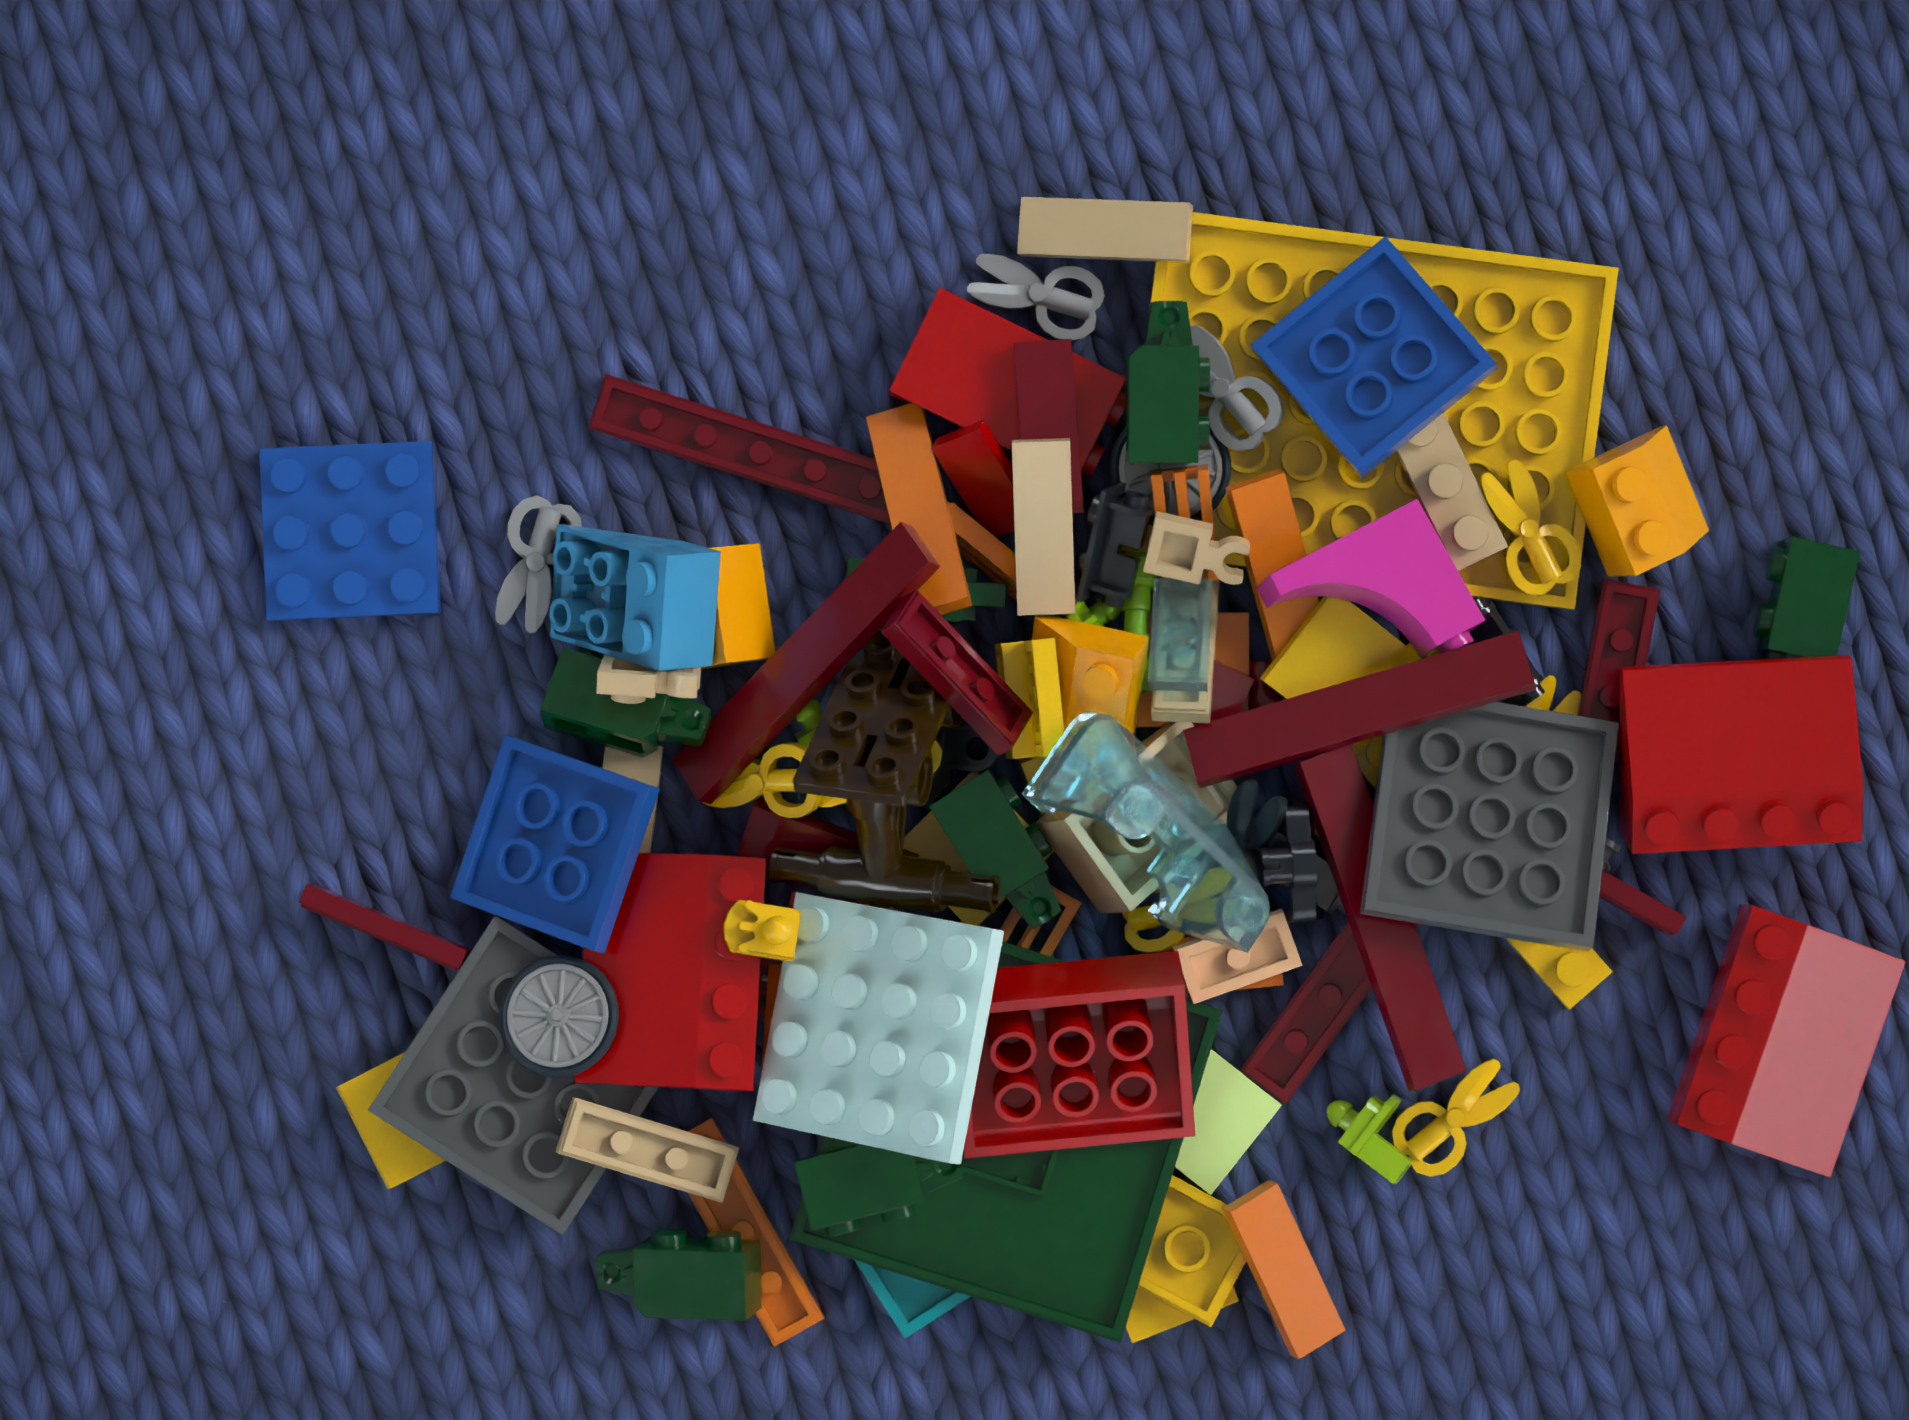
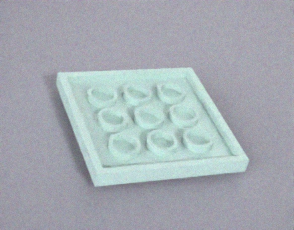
M796 892L793 909H798L801 912L795 956L791 962L783 961L753 1121L945 1163L961 1164L1004 931Z

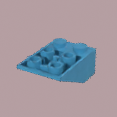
M565 524L557 525L556 546L553 553L554 577L552 604L550 607V637L657 671L713 666L721 551L679 540Z

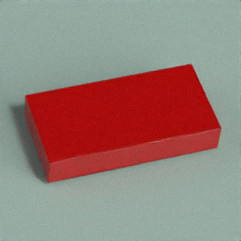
M982 420L936 438L931 450L976 521L996 538L1015 531L1012 464L986 422Z

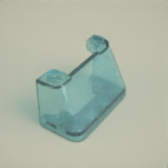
M1087 711L1078 715L1069 724L1022 792V795L1041 812L1053 815L1059 809L1104 822L1118 835L1128 839H1141L1147 835L1151 837L1161 847V850L1146 872L1152 878L1157 879L1160 888L1159 903L1153 902L1148 912L1165 928L1248 953L1269 919L1270 905L1267 894L1226 823L1119 720L1111 715Z

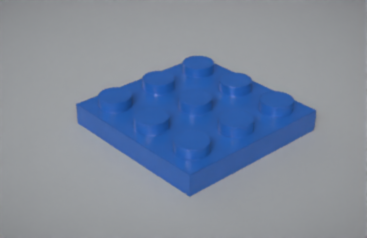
M1386 236L1251 344L1252 351L1361 478L1497 370L1496 362Z
M432 441L259 449L267 621L441 614L434 443Z
M505 735L450 898L586 949L605 953L660 788Z

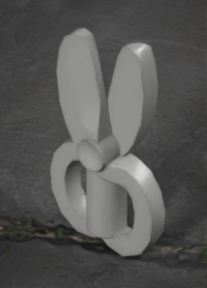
M980 254L976 258V265L1006 284L970 283L967 286V292L974 299L986 305L1002 309H1024L1036 306L1037 323L1045 333L1058 340L1071 339L1072 342L1083 340L1095 330V311L1100 308L1105 294L1101 281L1092 272L1076 266H1063L1054 269L1042 283L1036 274L1022 263L1005 256ZM1061 279H1077L1084 282L1091 289L1092 297L1088 298L1054 286ZM1047 309L1082 319L1084 323L1075 329L1058 327L1049 320Z
M1198 325L1190 326L1193 346H1199V357H1209L1210 389L1209 392L1199 393L1215 398L1208 412L1209 425L1215 437L1224 446L1236 451L1256 449L1262 442L1264 433L1271 432L1281 425L1284 414L1281 396L1271 384L1262 378L1244 376L1236 379L1230 357L1218 339ZM1250 388L1261 394L1267 402L1269 410L1267 418L1260 413L1242 390ZM1225 409L1230 412L1249 434L1248 438L1237 437L1227 428L1223 419Z
M537 495L523 499L513 509L508 521L507 538L511 548L524 558L513 567L504 579L496 601L495 620L497 624L506 625L526 593L525 631L530 634L536 633L542 625L548 612L552 593L551 576L547 565H554L553 553H550L556 535L557 525H559L560 518L563 517L568 522V525L582 527L581 518L571 505L556 504L552 506L547 499ZM538 508L539 512L529 545H526L520 537V525L524 515L529 510Z

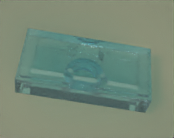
M1154 578L1148 675L1149 690L1208 692L1213 600L1212 579H1201L1200 584L1172 578Z

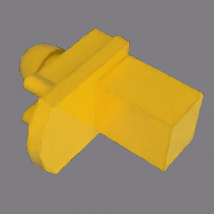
M738 900L730 908L724 921V940L729 951L733 953L791 962L795 956L801 912L798 909L756 903L751 900Z

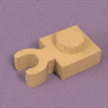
M1156 511L1143 564V572L1200 584L1203 569L1214 571L1217 578L1224 583L1241 584L1243 581V570L1227 566L1224 558L1233 552L1249 555L1250 542L1240 536H1228L1220 541L1211 540L1213 523Z
M604 655L597 671L596 694L611 695L613 701L625 704L644 702L646 698H655L656 693L678 698H697V691L700 689L701 667L657 671Z

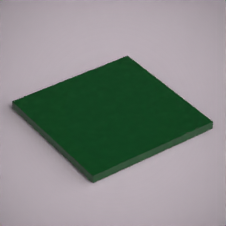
M896 908L891 909V910H895V911H900V912L909 913V912H906V911H903V910H900V909H896ZM1002 942L998 968L1066 961ZM1186 999L1194 1106L1223 1010L1201 1003L1193 1004L1192 1000ZM821 1136L815 1155L858 1143ZM1184 1137L964 1158L963 1150L962 1165L964 1178L925 1194L924 1202L914 1204L917 1212L916 1215L883 1223L881 1213L858 1219L859 1230L827 1238L824 1228L811 1231L802 1196L789 1240L1121 1343Z

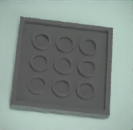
M1493 702L1384 734L1382 736L1360 914L1587 952L1591 950L1594 946L1619 723Z
M495 915L368 1111L556 1232L564 1235L606 1170L604 1167L555 1152L572 1097L640 1117L658 1087L575 1083V1075L555 1078L538 1075L523 1067L511 1055L504 1043L500 1030L499 1011L503 995L510 982L523 968L536 960L558 955Z

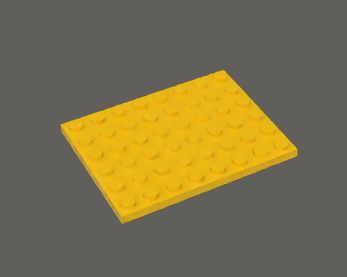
M1193 212L1189 263L1155 261L1150 305L1151 302L1155 301L1187 302L1190 326L1198 325L1218 339L1230 357L1236 379L1244 376L1262 378L1275 388L1281 396L1284 407L1281 425L1271 432L1264 433V438L1256 449L1236 451L1228 448L1231 459V479L1228 486L1276 469L1283 471L1286 476L1306 555L1418 499L1396 452L1361 478L1256 356L1251 347L1254 341L1384 237ZM1388 238L1496 362L1497 370L1444 412L1481 491L1480 477L1483 473L1490 472L1513 498L1507 463L1511 460H1518L1532 477L1539 494L1541 507L1540 526L1544 524H1557L1567 529L1576 539L1582 557L1586 522L1565 471L1595 456L1619 268ZM1250 388L1242 390L1260 413L1267 418L1269 410L1267 402L1261 394ZM1199 393V415L1208 416L1210 406L1215 398ZM1225 409L1223 419L1227 428L1237 437L1248 438L1249 434L1230 412ZM1225 494L1219 506L1213 511L1216 541H1220L1228 536H1238L1228 497ZM1495 518L1509 546L1518 536L1506 529ZM1148 525L1143 548L1136 549L1122 544L1121 551L1147 552L1152 526ZM1546 536L1545 538L1561 571H1565L1569 565V555L1566 547L1558 538ZM1507 548L1458 571L1472 597L1475 598L1482 596L1484 599L1566 610L1575 609L1580 570L1573 581L1560 585L1554 584L1553 588L1542 596L1526 595L1514 586L1507 574L1504 561ZM1521 548L1517 556L1520 572L1529 582L1539 583L1540 579L1525 548ZM1233 552L1224 558L1226 565L1247 568L1244 556L1240 553Z

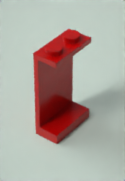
M939 288L895 377L889 394L906 404L913 403L962 428L984 420L999 445L1012 451V440H1020L1014 343L1049 340L951 292ZM1072 352L1081 474L1091 478L1105 450V447L1095 442L1105 422L1116 427L1126 407V394L1121 392L1126 378Z

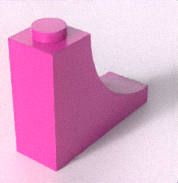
M1418 499L1270 574L1256 588L1267 608L1284 601L1309 596L1340 598L1365 606L1380 614L1398 628L1414 646L1421 658L1438 649L1441 653L1471 644L1474 640L1470 632L1485 621Z

